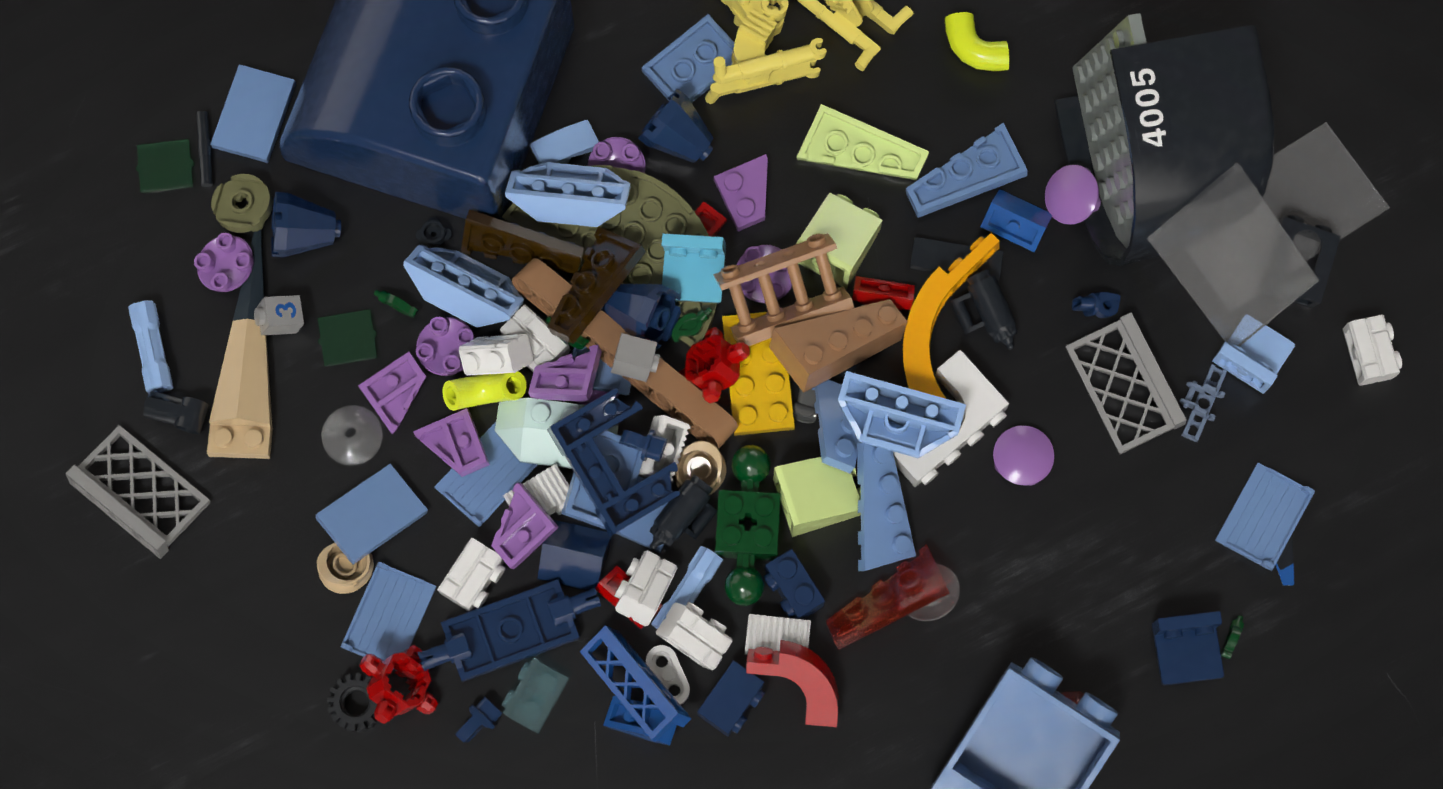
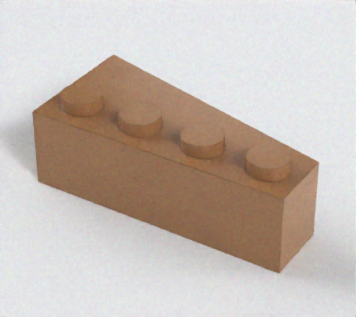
M888 299L774 328L769 348L804 393L901 341L908 321L894 303Z

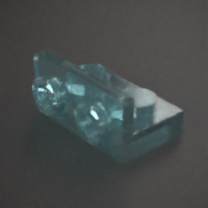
M534 658L531 664L527 662L524 664L518 675V679L521 680L516 691L510 690L502 706L505 707L503 713L506 717L539 734L569 679Z

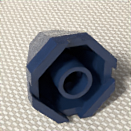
M677 88L668 97L669 102L666 105L662 104L643 128L642 133L638 136V139L646 146L693 163L698 159L704 161L714 148L710 145L714 138L689 98Z
M275 192L271 224L274 236L271 237L272 257H287L332 245L335 237L340 238L341 220L336 219L334 211L290 193Z
M620 284L605 303V313L631 336L657 342V350L662 346L658 344L660 340L667 341L671 337L673 328L679 319L681 311L680 307L675 305V299L680 300V293L661 284Z

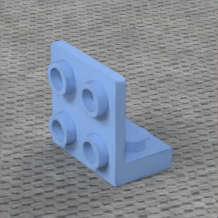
M1243 313L1212 362L1264 394L1277 378V373L1295 347V344L1248 313Z

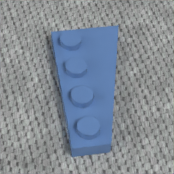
M1002 123L988 136H982L976 140L972 147L963 153H957L950 158L948 163L940 168L936 167L906 188V195L919 218L1026 177L1028 170L1004 123Z
M862 442L857 443L858 484L861 485V500H858V513H861V531H858V545H861V560H858V571H866L914 557L916 552L893 451Z

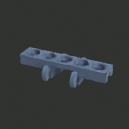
M1213 364L1208 370L1203 385H1198L1196 381L1187 382L1186 385L1189 387L1185 399L1181 398L1179 400L1184 408L1189 407L1192 409L1181 436L1194 442L1199 440L1206 421H1214L1216 418L1214 414L1209 415L1215 398H1224L1225 392H1219L1227 370H1221ZM1213 372L1219 373L1220 378L1218 382L1211 381L1210 378ZM1195 391L1199 392V394L1194 403L1191 400L1193 398ZM1204 398L1209 401L1207 409H1202L1199 406L1198 401ZM1197 415L1203 419L1201 422L1194 421V416ZM1191 425L1196 426L1198 429L1195 436L1188 434Z

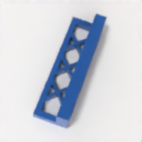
M605 625L580 651L651 740L657 741L673 724L684 727L692 719L619 631ZM602 642L608 647L607 661H597L592 654ZM614 666H624L626 669L625 682H615L613 680ZM632 688L643 689V705H634L631 702ZM650 710H660L666 717L655 729L649 724Z

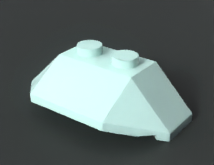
M520 398L513 401L499 402L495 432L522 463L546 466L557 464L558 467L572 469L566 457L561 455L547 429L586 405L535 398ZM619 423L607 431L617 434Z

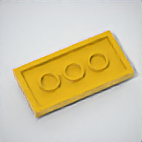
M767 312L750 313V316L755 319L766 315ZM738 315L722 316L724 339L731 345L736 344L730 327L739 323ZM771 338L749 346V357L740 362V376L735 384L729 387L732 417L738 425L734 436L795 430L789 373L769 348Z

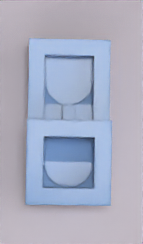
M587 119L550 133L531 143L530 147L539 164L546 162L567 164L572 157L592 152L593 147L599 141Z

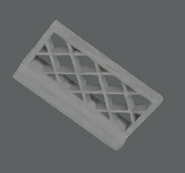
M1132 313L1122 316L1120 320L1065 346L1119 455L1172 429L1175 430L1186 425V418ZM1117 329L1123 339L1119 351L1102 345L1105 336ZM1101 337L1099 344L1092 342ZM1084 345L1097 348L1092 364L1079 360L1074 350ZM1125 345L1130 354L1123 352ZM1100 350L1117 355L1112 371L1095 365ZM1121 357L1134 361L1136 369L1133 377L1116 372ZM1083 366H1084V367H1087V368H1090L1089 373H1088V376H1087V374H1086V372H1085ZM1093 370L1110 375L1105 391L1092 386L1090 379ZM1138 372L1141 374L1144 381L1136 379ZM1114 377L1131 382L1126 398L1109 392ZM1135 383L1148 388L1150 395L1147 404L1129 399ZM1096 393L1103 395L1101 402ZM1107 396L1124 402L1119 418L1106 414L1103 407ZM1152 398H1153V400H1154V402H1155L1157 408H1156V407H1153V406H1150L1151 401H1152ZM1128 403L1145 409L1140 424L1122 419ZM1148 410L1161 414L1166 425L1155 430L1143 426ZM1110 420H1113V421H1116V422H1117L1116 427H1115V430H1114V428H1113V426H1112ZM1121 423L1138 429L1135 439L1122 445L1117 436ZM1141 430L1149 432L1139 437Z
M120 425L78 467L73 465L66 472L69 483L159 559L169 551L168 547L211 503L205 495ZM120 436L129 443V453L112 454L111 445ZM133 447L137 449L139 452L134 453ZM129 459L130 473L112 474V460ZM134 459H149L152 462V472L134 473ZM95 461H107L108 475L94 476L87 469ZM156 466L162 471H156ZM152 478L153 492L135 493L134 479ZM156 478H172L175 491L157 492ZM130 479V494L117 495L112 491V481ZM101 481H108V487ZM179 485L185 490H179ZM179 496H193L199 501L192 510L179 511ZM175 497V511L157 512V498ZM153 498V513L140 514L135 510V499ZM124 500H131V506ZM176 517V527L167 536L158 529V518ZM147 519H153L154 525Z

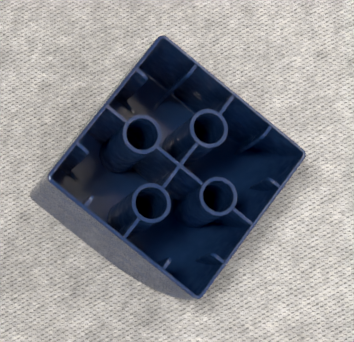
M336 0L281 136L280 150L283 158L288 162L466 219L469 210L487 213L491 217L503 220L502 216L510 202L505 196V191L511 171L522 170L574 31L571 0Z

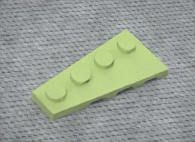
M821 104L797 155V160L917 180L929 155V151Z

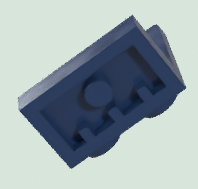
M1220 611L1159 618L1152 623L1162 685L1220 679L1224 676L1216 628L1222 624Z

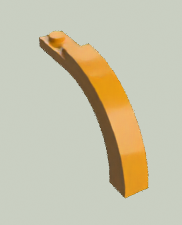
M992 233L986 238L983 236L979 237L971 245V253L964 259L959 257L948 268L949 274L939 266L920 289L911 307L904 332L903 363L908 388L946 399L936 382L930 361V344L933 328L943 306L953 293L1000 249V241Z

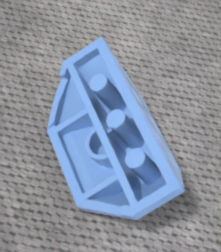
M546 162L530 166L522 171L519 169L511 171L505 196L536 221L598 227L626 209L631 186L629 182L623 181L618 175L607 168Z
M418 245L404 260L403 266L425 301L475 327L508 321L523 304L524 298L518 293L509 277L457 250L428 248L425 245Z
M848 371L845 373L838 398V403L859 442L915 458L924 456L957 436L966 408V404Z

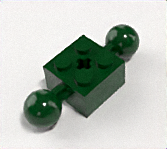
M747 445L740 448L732 458V471L735 477L741 481V490H719L715 553L721 558L737 559L736 568L728 574L725 580V592L733 603L740 606L756 603L764 592V580L755 569V560L773 561L777 558L781 493L759 492V482L763 481L769 474L771 462L766 451L755 445ZM745 520H751L756 526H751V531H745L744 526L740 525V523H744Z

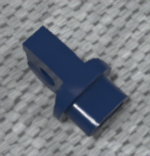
M1096 292L1086 297L1079 296L1072 301V310L1083 311V314L1087 317L1096 315L1099 318H1108L1118 312L1121 295L1109 292Z
M652 429L647 437L624 430L619 444L642 451L641 460L643 461L649 458L660 462L668 439L656 435V431Z
M484 697L475 707L471 704L469 711L472 717L455 735L463 743L469 742L483 727L494 729L493 723L502 713Z

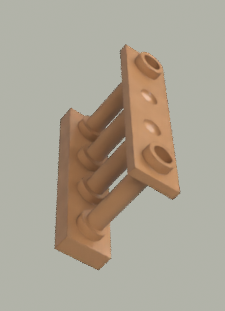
M828 233L812 235L807 241L741 265L726 266L721 269V272L713 274L721 290L728 288L730 290L739 319L737 325L730 327L736 343L744 342L751 346L772 338L774 328L854 308L852 298L844 286L836 287L827 252L837 249V246ZM815 257L825 291L821 295L809 298L798 263ZM787 268L796 302L788 307L780 308L769 273ZM758 278L768 312L766 315L753 319L750 316L741 283Z

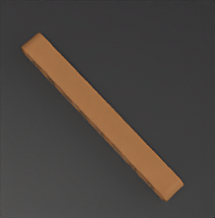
M533 258L512 279L516 290L551 318L562 296L568 294L572 287L571 284L544 262ZM600 310L582 332L581 336L589 340V343L585 346L587 349L590 346L599 345L602 351L600 359L612 368L621 333H628L609 315ZM661 358L659 359L656 373L650 371L647 382L622 376L670 417L689 424L690 429L688 431L700 441L710 442L719 449L738 428L737 422L717 403H708L704 400L701 390Z

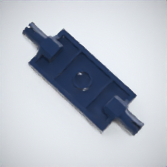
M555 580L441 622L446 636L444 644L422 652L420 651L418 655L424 671L449 661L452 664L455 663L461 681L464 682L580 639L573 621L576 618L575 615L601 607V603L595 588L568 597V595L564 596L559 580Z

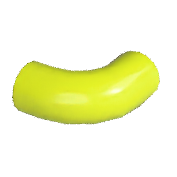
M959 12L945 17L946 34L950 47L963 63L977 70H1009L1007 41L988 42L980 39L975 31L974 15L972 13Z
M519 371L515 373L474 375L449 380L443 386V399L446 406L453 411L490 403L518 400L525 394L527 388L526 380Z

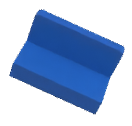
M998 190L980 227L1035 252L1052 215L1003 190Z

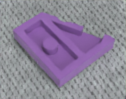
M766 154L714 176V182L737 231L765 220L768 163Z
M599 345L590 346V352L573 357L572 354L560 357L555 362H547L536 366L528 391L530 397L543 400L589 402L602 353Z
M407 352L358 386L390 433L394 434L424 383L426 375L410 352Z
M467 408L413 431L414 435L461 477L490 465L471 413Z
M522 483L514 485L512 491L515 493L509 508L504 511L501 527L496 532L491 544L510 569H515L559 528Z

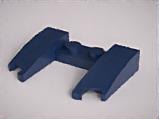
M617 388L547 429L561 455L566 457L594 504L595 512L610 536L680 495V491L672 492L670 473L678 471L676 462L624 491L604 459L593 438L643 409L642 405L637 401L630 407L615 397L619 391Z

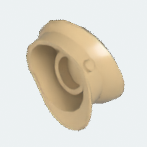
M696 441L682 449L683 452L679 453L681 457L678 458V471L674 472L675 475L673 476L676 485L680 488L686 479L690 480L695 474L713 488L710 493L712 494L720 487L726 476V463L723 455L715 445L707 441Z
M333 543L324 548L319 554L317 569L319 578L326 588L335 593L346 594L360 589L368 582L372 576L374 562L370 553L352 565L337 544Z

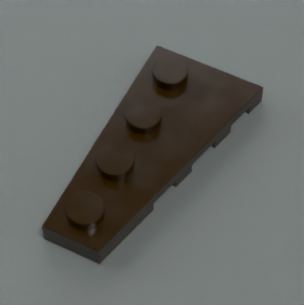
M469 210L465 220L461 253L471 255L472 250L484 252V257L497 259L498 255L512 257L513 263L524 265L533 258L544 262L552 270L574 274L579 271L585 248L570 241H563L548 236L543 232H536L521 227L513 222H506L491 217L487 213Z
M598 227L594 234L596 240L592 248L587 247L583 255L585 262L580 271L574 273L570 281L572 287L569 293L562 296L547 326L551 334L574 344L646 253L641 244Z

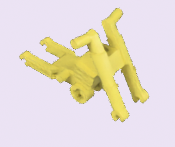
M721 0L725 5H728L735 15L734 24L739 26L731 56L732 65L726 66L725 59L720 56L716 57L713 61L715 72L713 80L716 83L711 84L710 91L705 96L707 103L713 104L720 96L731 93H742L774 84L781 85L782 82L805 76L808 78L819 76L821 69L819 67H811H814L816 61L823 59L826 55L827 50L825 48L817 49L822 45V38L813 39L809 45L785 51L778 50L774 54L765 55V51L773 41V37L782 30L784 17L789 5L788 0ZM778 3L780 5V8L773 5Z
M797 0L816 15V18L821 19L850 44H856L863 50L855 62L856 68L861 71L865 70L872 58L881 50L874 41L857 28L862 24V18L864 16L869 17L888 33L894 35L899 27L914 14L908 6H905L892 17L874 0H824L831 10L836 11L833 14L825 5H822L817 0Z

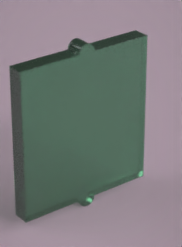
M189 139L137 145L138 166H136V170L139 173L141 193L193 187L192 167L195 163L191 159Z
M370 309L318 318L321 338L318 340V343L322 346L325 367L377 358L374 338L377 336V333L373 330Z

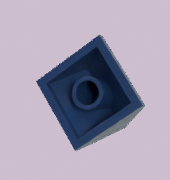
M553 520L559 528L542 544L537 579L547 582L559 580L560 585L586 591L596 588L597 584L601 581L612 536L605 531Z

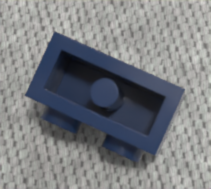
M792 549L765 565L766 575L763 577L769 588L773 592L777 590L783 599L780 604L789 618L793 616L795 619H805L824 607V598Z
M733 660L697 711V715L727 737H729L732 731L738 734L748 719L744 716L750 705L756 708L766 693L761 690L764 687V681L754 674H747L746 669Z

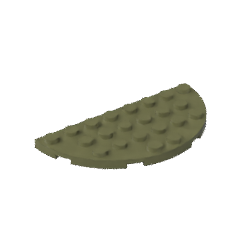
M592 165L591 167L609 169L623 181L629 182L631 186L626 209L598 226L641 244L646 251L621 284L662 285L665 253L661 246L662 234L709 236L701 220L692 207L677 192L656 178L636 170L632 171L610 165ZM514 203L502 216L507 222L516 223L521 227L536 232H543L548 236L563 241L573 242L585 248L584 253L587 247L592 248L596 240L594 234L598 227L536 221ZM582 258V262H581V266H580V268H579V271H580V269H581L583 263L585 262V260H584L583 258ZM675 301V305L679 306L681 311L678 321L684 315L689 313L696 314L701 309L705 311L710 307L713 311L708 315L709 319L703 323L704 326L698 335L680 338L682 342L691 347L705 339V333L712 325L717 303Z

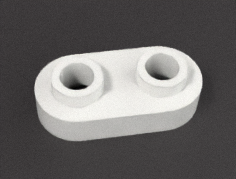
M665 645L653 647L647 654L646 664L667 689L673 685L680 688V693L673 697L680 705L683 704L689 697L690 687L675 652ZM659 657H665L668 660V664L663 668L656 665V660Z

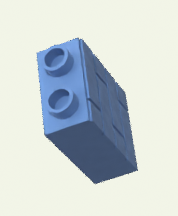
M1030 657L1023 669L1011 662L930 789H1088L1120 741V731L1111 726L1118 712L1085 692L1078 704L1056 691L1063 677L1033 657Z

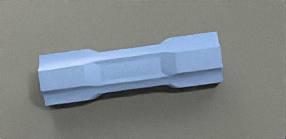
M148 300L133 303L128 306L132 328L136 334L146 392L148 394L151 391L158 393L168 392L173 389V383L165 358L156 304Z
M700 546L688 565L687 573L670 600L663 604L651 625L658 629L662 621L666 619V615L674 603L686 605L690 602L693 604L705 584L711 581L722 564L723 559L710 549Z

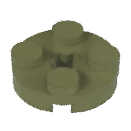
M237 174L232 176V180L228 181L225 185L221 183L214 191L211 200V208L220 225L236 233L257 232L261 230L265 221L270 216L273 207V199L268 187L258 177L250 174ZM243 198H246L248 205L239 209L235 205L236 202H242Z

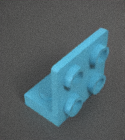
M662 234L661 246L665 251L662 285L680 293V300L675 299V301L721 303L723 290L720 289L713 274L721 272V269L725 266L726 242L724 238Z

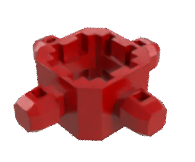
M713 327L705 333L704 340L691 346L686 354V367L679 371V373L702 391L704 400L708 403H714L720 399L721 391L734 385L739 378L740 362L749 357L750 348L744 342L731 345L723 339V333L717 327Z
M412 645L404 652L393 654L384 661L374 654H367L359 664L364 673L369 677L372 676L366 689L369 699L377 704L374 712L375 719L385 724L393 719L394 716L405 714L415 707L424 714H431L438 705L437 699L428 691L426 692L431 682V677L428 669L424 671L420 664L421 660L418 652H422V650L417 646ZM393 668L395 669V674L401 678H408L406 683L410 685L408 688L410 693L406 695L404 700V695L398 691H390L392 686L388 683L389 678L387 676L391 674Z

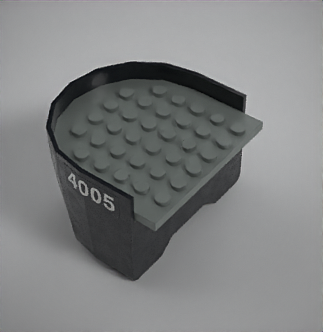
M1141 14L1128 15L1072 67L1078 96L1057 99L1054 103L1067 166L1079 165L1088 168L1098 183L1100 207L1097 211L1092 212L1083 223L1093 246L1107 264L1123 266L1163 256L1200 241L1241 218L1245 213L1250 212L1264 196L1273 166L1274 120L1269 84L1255 25L1146 43Z

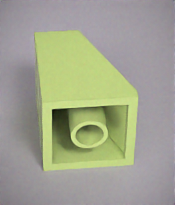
M829 193L796 244L807 241L812 235L828 233L837 246V249L827 252L835 283L847 289L881 230L883 220L873 210L863 208L862 210L853 205V202L848 197ZM815 257L798 263L820 275Z
M821 457L774 467L773 481L777 493H781L780 502L792 537L861 515V513H858L861 487L856 489L853 477L857 476L855 468L849 474L822 463Z

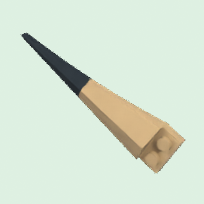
M262 229L253 234L250 248L253 252L254 264L248 279L241 285L209 419L210 429L207 447L209 457L270 459L273 426L266 335L261 336L260 326H257L254 320L255 308L264 298Z

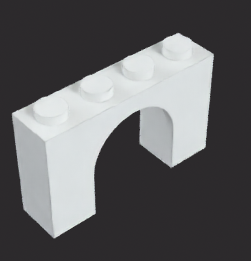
M961 350L942 364L935 374V377L957 402L966 404L962 426L958 435L920 458L893 451L896 467L914 487L921 482L924 485L931 482L939 474L936 469L943 463H946L947 466L952 464L960 457L961 453L959 450L967 443L973 446L984 436L983 429L989 424L995 427L1007 416L1005 411L1009 403Z

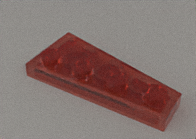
M927 544L918 551L920 554L910 563L905 560L896 567L897 573L885 582L880 579L871 586L872 590L864 598H855L826 621L838 649L950 594Z

